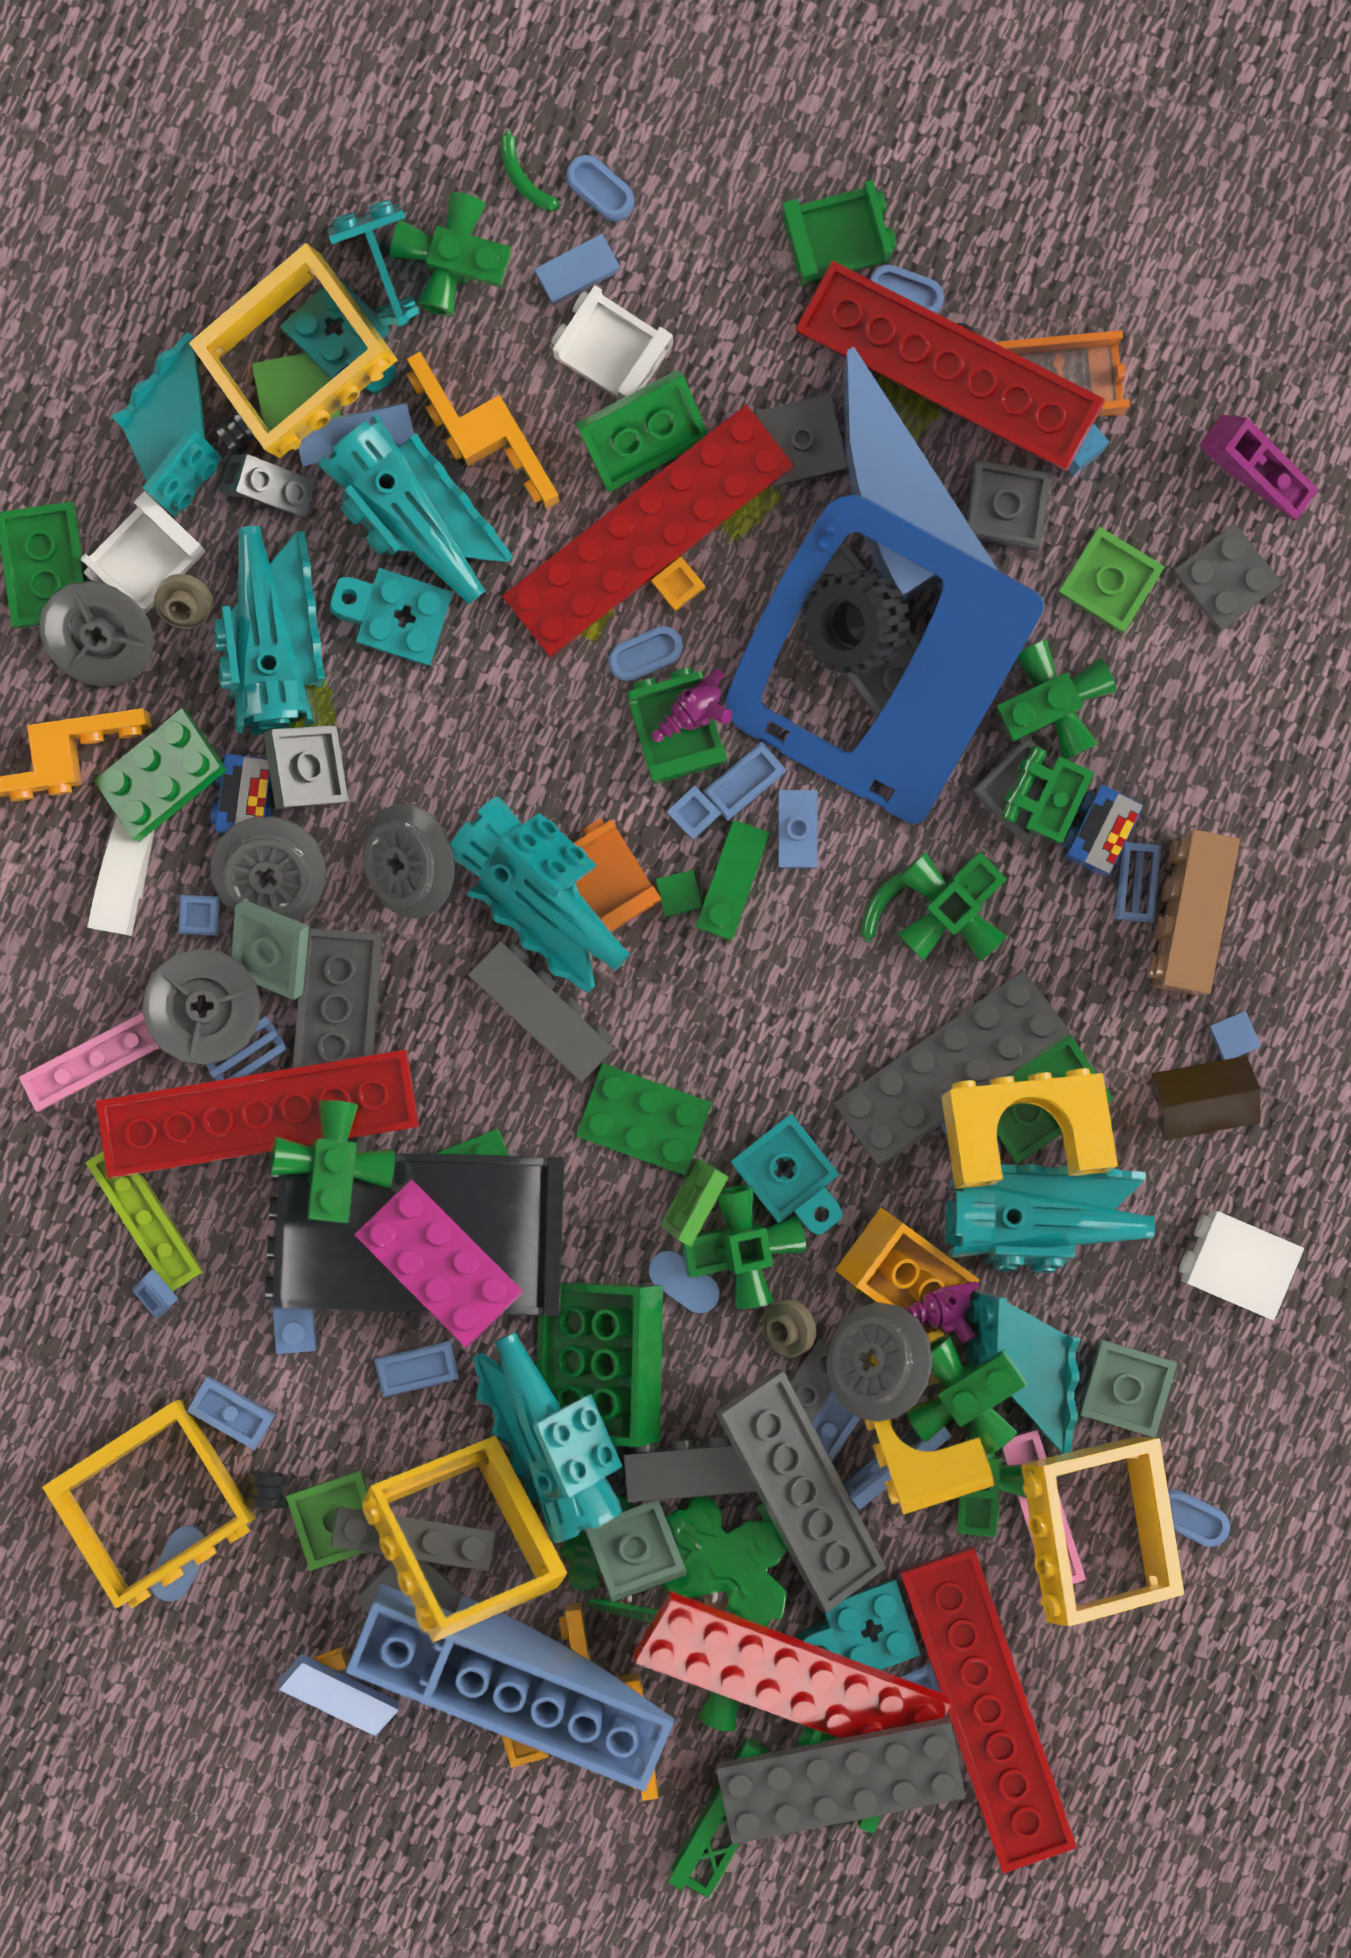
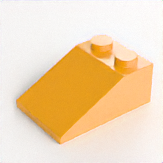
M881 1207L835 1269L836 1272L875 1301L901 1306L904 1309L914 1302L920 1303L925 1294L936 1289L980 1281L976 1276ZM925 1323L921 1325L926 1334L940 1330L931 1328Z

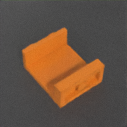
M601 818L582 830L585 836L574 842V844L581 847L597 866L576 882L577 889L611 932L661 902V897L654 886L651 885L612 819L604 823Z

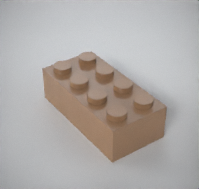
M1194 829L1181 835L1179 841H1173L1169 854V863L1174 864L1172 879L1165 880L1161 897L1163 902H1167L1165 916L1158 917L1154 932V939L1160 940L1157 955H1151L1147 968V977L1152 978L1151 987L1193 996L1211 994L1240 838Z

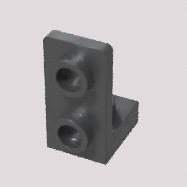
M248 454L230 455L219 492L231 497H249L295 516L304 517L315 482L312 479Z

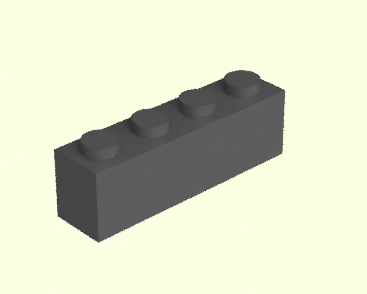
M500 941L468 975L583 1083L614 1050L609 1044L614 1037L598 1022L591 1027L581 1017L585 1010L570 995L565 1000L559 997L553 991L557 983L541 968L535 974L525 964L529 957L514 942L507 947Z
M727 1435L709 1437L710 1443L694 1444V1438H679L671 1440V1446L655 1447L654 1443L632 1447V1450L624 1451L628 1502L757 1491Z
M337 1506L330 1546L384 1555L380 1547L381 1537L375 1525H370L367 1522L363 1510ZM394 1515L416 1560L489 1571L495 1531Z

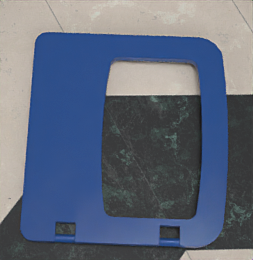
M856 494L843 495L832 501L825 508L773 593L750 639L726 697L727 709L732 711L731 720L733 724L743 732L780 750L779 752L856 795L879 805L885 811L910 824H918L929 814L1042 615L1044 601L1041 595L1033 589L870 499ZM859 532L938 575L943 581L944 588L923 638L885 707L857 747L851 751H846L767 708L762 701V696L782 646L806 602L808 594L812 591L832 556L848 534ZM770 721L790 732L785 742L765 732ZM874 779L895 790L890 800L869 789Z

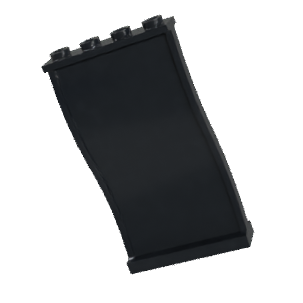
M395 1154L393 1179L389 1189L353 1177L348 1223L307 1219L311 1184L307 1182L308 1172L271 1176V1181H278V1196L270 1197L269 1220L276 1221V1236H268L267 1260H274V1276H266L265 1300H272L273 1309L431 1313L355 1236L412 1179L523 1290V1293L501 1315L558 1317L560 1315L564 1157Z

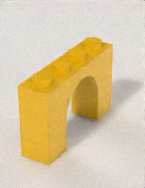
M1088 1068L1067 1071L1066 1077L1052 1078L1050 1072L1029 1075L1028 1081L1014 1082V1078L1008 1076L991 1079L990 1085L976 1086L975 1081H961L953 1083L952 1089L941 1096L955 1189L994 1185L1003 1179L996 1136L997 1124L1007 1107L1020 1103L1039 1106L1050 1113L1057 1121L1063 1135L1069 1176L1105 1173L1118 1167L1103 1073L1090 1074Z
M941 1330L927 1333L929 1343L944 1335ZM872 1355L870 1362L874 1363L875 1367H877L879 1360L875 1358V1355ZM931 1371L927 1386L940 1382ZM864 1419L868 1431L876 1429L880 1443L873 1445L880 1468L888 1466L892 1478L885 1481L892 1505L900 1503L903 1515L994 1486L992 1472L980 1437L938 1451H919L907 1446L897 1437L893 1431V1419L879 1422Z

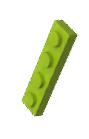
M103 1151L85 1162L151 1267L172 1292L205 1272L142 1173L107 1178Z

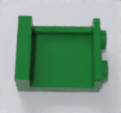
M873 180L865 181L864 187L861 189L799 205L798 199L783 202L781 215L801 287L821 282L832 261L854 272L890 263L892 250L897 249L896 238L893 228L891 226L886 228L882 215L887 212L885 198L882 190H875Z
M691 667L680 669L670 673L671 679L656 683L655 678L645 679L632 684L634 690L627 692V698L653 785L727 764L725 749L721 743L714 719L708 725L696 728L695 730L681 728V733L679 735L675 732L672 733V738L665 735L662 742L653 741L651 736L654 730L661 729L659 722H666L664 716L668 715L670 717L672 715L671 708L673 702H676V698L684 690L692 689L704 680L702 671L693 673Z

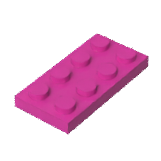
M412 1179L355 1234L357 1239L466 1349L523 1293V1290Z

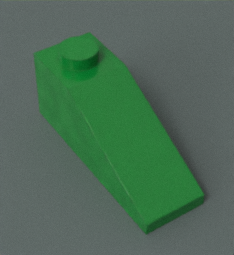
M733 820L701 910L696 930L732 942L770 832Z

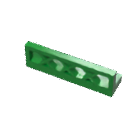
M745 1736L732 1760L773 1751ZM719 1783L668 1871L669 1884L681 1891L686 1885L708 1899L740 1843L732 1845V1842H730L729 1845L712 1849L710 1840L718 1826L728 1823L727 1818L724 1817L726 1813ZM723 1854L719 1863L716 1864L715 1856ZM710 1857L713 1873L705 1885L690 1875L699 1860Z

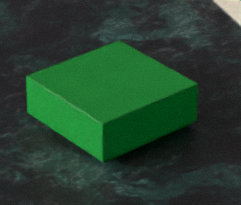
M693 870L656 879L665 917L703 908Z

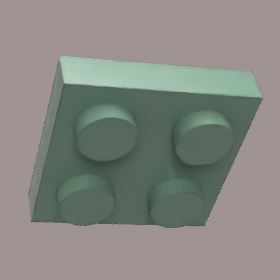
M244 900L235 905L231 957L242 963L255 980L256 985L295 1000L303 995L309 926Z
M1100 1339L1078 1414L1156 1438L1177 1362Z
M654 1500L621 1512L615 1518L594 1529L591 1527L585 1529L611 1602L686 1575V1568L659 1500Z

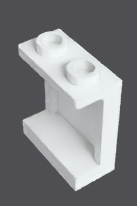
M595 285L589 294L584 291L580 295L572 310L576 313L568 326L563 323L558 328L551 341L555 345L553 347V354L556 360L616 399L621 400L647 385L672 347L673 335L662 327L655 330L603 296L602 289Z
M144 491L134 501L138 508L92 555L88 556L85 553L80 559L88 566L83 573L89 579L116 587L133 598L146 614L154 606V595L161 581L170 575L185 574L206 551Z
M1210 1210L1208 1216L1203 1214L1194 1232V1236L1198 1237L1193 1252L1188 1250L1185 1253L1179 1267V1272L1184 1273L1181 1281L1266 1318L1275 1320L1304 1248L1219 1211Z

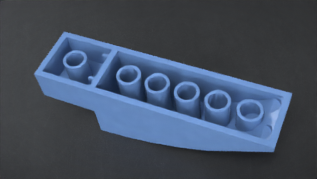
M852 347L846 353L842 370L845 455L852 495L856 494L870 499L998 570L858 352ZM863 535L877 572L880 573V578L888 577L893 581L891 588H899L903 596L899 599L902 604L934 583L938 588L934 591V594L939 601L944 584L938 575Z
M381 1584L346 1673L645 1792L674 1724V1718L605 1669L543 1633L503 1613H499L432 1642L428 1632H423L416 1621V1608L410 1596H405L403 1592ZM462 1595L455 1613L441 1607L440 1609L444 1617L447 1618L479 1604V1602Z

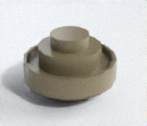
M175 574L161 581L154 595V607L158 615L166 623L176 628L192 629L206 622L213 607V597L209 588L201 580L191 575Z
M785 1299L771 1304L765 1311L763 1332L767 1343L777 1354L793 1358L806 1353L813 1346L816 1338V1326L806 1306L797 1300Z

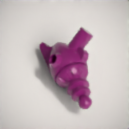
M721 669L715 670L692 689L684 690L676 698V702H673L671 708L672 715L670 717L665 715L666 722H659L661 729H656L652 732L653 741L662 742L665 735L672 738V733L674 732L679 735L681 728L695 730L696 728L706 726L712 719L722 724L730 722L732 711L718 704L721 697V690L718 684L724 678Z
M969 1282L936 1289L925 1294L920 1303L914 1302L912 1305L906 1306L905 1310L916 1317L921 1325L925 1323L931 1328L940 1329L945 1334L955 1331L961 1343L964 1344L975 1337L964 1316L971 1307L970 1294L979 1288L978 1282Z

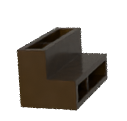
M1247 1055L1152 1073V1092L1158 1105V1122L1164 1141L1260 1123L1261 1089Z

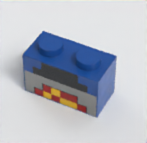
M225 754L223 764L227 771L216 779V786H221L219 802H213L211 809V824L216 825V832L224 835L234 824L249 818L270 817L273 790L268 759Z
M1103 784L1097 787L1095 792L1088 790L1078 811L1084 813L1078 827L1070 826L1061 844L1067 848L1063 857L1102 877L1110 875L1144 805Z

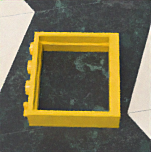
M307 243L301 246L189 342L264 450L278 458L283 457L291 449L297 450L301 445V441L312 431H318L325 427L337 410L342 406H348L359 398L361 390L372 381L382 379L384 377L383 372L398 360L321 253ZM317 277L368 349L270 431L219 359Z
M183 1399L173 1401L42 1487L115 1608L128 1603L132 1609L151 1597L148 1591L149 1588L158 1582H161L163 1587L171 1584L184 1575L181 1567L192 1560L195 1561L197 1566L218 1553L214 1548L215 1545L226 1538L230 1544L250 1532L247 1524L257 1519L251 1508L246 1505V1500L195 1417L187 1412L188 1407ZM178 1421L236 1517L128 1587L70 1491Z
M496 1435L370 1486L363 1500L364 1516L370 1525H375L381 1537V1550L387 1560H392L398 1572L397 1580L399 1587L405 1596H410L416 1608V1621L423 1632H428L432 1642L559 1587L568 1574ZM479 1467L536 1579L445 1618L388 1503Z
M1131 1437L1021 1464L1024 1486L1022 1487L1027 1498L1029 1511L1028 1526L1033 1536L1036 1555L1034 1564L1039 1575L1042 1594L1041 1605L1044 1606L1047 1623L1073 1626L1184 1595L1160 1438ZM1127 1458L1147 1587L1076 1606L1056 1476Z

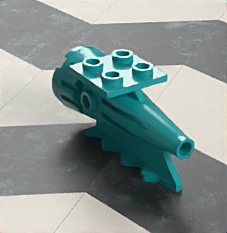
M376 413L370 420L372 426L367 421H364L332 448L334 452L328 456L331 459L330 461L323 456L317 464L344 489L340 497L343 501V505L340 507L342 512L352 524L356 525L359 522L368 532V536L365 539L379 556L384 552L389 558L398 551L413 552L469 605L484 593L486 589L479 582L466 558L509 562L514 556L498 537L491 524L474 508L464 491L449 477L443 465L426 449L417 433H414L405 443L398 447L382 419ZM379 481H387L390 485V489L382 488L379 484Z
M241 527L238 529L237 605L232 611L230 606H222L221 619H215V628L213 629L216 652L223 651L224 657L219 658L220 666H218L221 690L228 689L229 700H235V730L237 733L243 734L244 727H250L251 735H263V732L271 729L295 728L294 723L304 720V727L310 726L314 723L313 713L304 685L315 684V688L323 687L325 673L322 664L321 641L317 626L316 603L312 588L311 565L305 531H297L270 564L262 538L261 527Z
M497 796L477 811L480 816L471 824L467 821L450 843L454 860L481 878L480 882L471 888L466 895L483 900L490 906L492 919L496 923L511 926L519 934L521 946L527 950L541 953L547 959L549 971L553 975L569 979L575 986L588 994L595 987L589 953L603 961L614 971L630 956V953L620 944L578 892L576 882L594 870L597 864L587 856L581 847L575 845L560 832L555 823L546 819L541 813H538L522 824L509 806Z
M1001 1164L1003 1179L994 1185L955 1189L954 1179H951L948 1190L955 1191L954 1201H946L945 1243L953 1245L947 1252L948 1257L958 1258L984 1255L983 1264H994L993 1270L1010 1272L1017 1271V1266H1032V1272L1055 1273L1056 1268H1063L1065 1263L1075 1257L1074 1248L1077 1245L1153 1239L1155 1234L1154 1216L1115 1210L1146 1180V1172L1124 1171L1114 1168L1105 1173L1069 1176L1068 1166L1044 1167L1036 1164Z
M516 1332L494 1341L501 1365L484 1353L474 1356L475 1372L479 1379L476 1394L477 1400L492 1409L495 1415L492 1434L493 1436L496 1435L498 1440L508 1445L511 1452L509 1462L517 1477L523 1480L526 1486V1494L531 1504L540 1500L539 1504L547 1533L552 1543L580 1535L579 1531L589 1527L594 1529L618 1516L622 1512V1507L605 1477L623 1466L592 1395H586L561 1408L520 1342Z

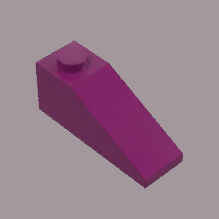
M1221 414L1199 444L1223 470L1293 520L1299 518L1319 490L1246 417Z

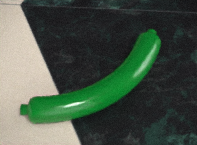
M505 130V134L500 138L501 158L512 184L526 199L536 206L549 212H554L556 209L560 210L561 204L558 203L556 197L541 191L526 177L518 162L515 137L511 134L510 130Z
M902 872L885 882L869 902L861 925V936L865 938V942L871 943V939L876 936L879 917L888 901L897 892L908 886L898 879Z

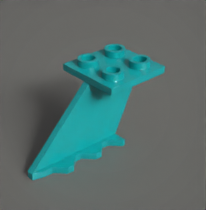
M390 199L370 205L368 207L370 213L356 218L354 212L332 219L333 226L327 228L331 244L362 233L366 234L390 303L376 308L382 327L393 324L395 326L404 325L410 318L419 314L412 295L397 299L373 233V229L405 218L399 202L392 205Z
M189 332L172 349L162 352L158 356L153 374L149 379L137 383L132 389L130 402L127 407L111 416L124 430L146 479V483L142 488L173 517H176L181 510L186 509L191 504L196 490L204 480L212 477L218 467V462L222 458L205 440L198 355L189 344L195 338Z
M973 1291V1300H971V1307L968 1311V1320L972 1324V1331L975 1337L967 1342L966 1357L968 1362L974 1360L978 1366L1005 1349L1027 1380V1386L1010 1397L1060 1453L1071 1452L1073 1429L1078 1421L1074 1391L1079 1382V1370L1075 1358L1080 1337L1063 1334L1008 1303L1005 1297Z

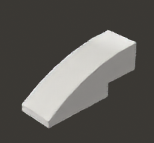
M116 817L100 869L87 928L132 936L139 898L142 899L154 831L142 841L137 842L131 839L118 817Z

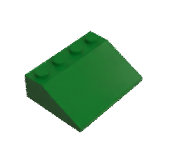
M561 1282L560 1315L558 1317L538 1316L537 1369L561 1408L591 1394L613 1445L640 1447L659 1443L663 1285Z

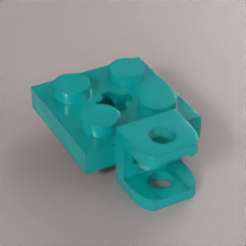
M340 279L382 339H384L390 333L389 327H382L379 317ZM324 287L280 326L282 332L330 380L368 349ZM332 322H342L341 328L343 333L339 336L335 333L328 336L325 334L328 331L327 326ZM394 364L383 372L384 377L382 379L372 381L364 389L374 395L383 391L397 377Z
M379 568L374 584L351 577L338 579L330 604V612L341 620L361 626L356 640L357 644L430 667L453 592ZM345 594H351L356 602L348 605L341 598ZM403 607H408L411 609L410 615L415 617V623H407L405 628H401L398 626L399 620L393 617V613L395 611H402Z
M792 1113L730 1161L747 1184L753 1186L755 1194L778 1223L794 1211L810 1231L821 1235L841 1220V1208L825 1188L827 1184L840 1174ZM782 1158L784 1161L792 1159L796 1165L792 1168L795 1175L792 1178L788 1179L785 1175L778 1178L774 1172L778 1168L775 1163L777 1159ZM821 1206L825 1207L829 1213L827 1220L819 1222L814 1218L815 1209Z
M890 1579L852 1593L829 1612H823L826 1623L823 1622L806 1628L795 1636L796 1639L815 1646L820 1645V1648L879 1670L921 1655L895 1579ZM867 1620H871L875 1625L880 1624V1631L877 1632V1637L873 1640L868 1636H861V1631L866 1629L865 1622Z

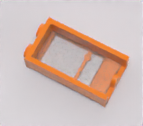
M1122 330L994 342L1103 397L1105 403L1097 417L1123 416L1130 407L1129 399L1123 400L1122 383L1126 377L1125 364H1120L1118 345L1123 339Z

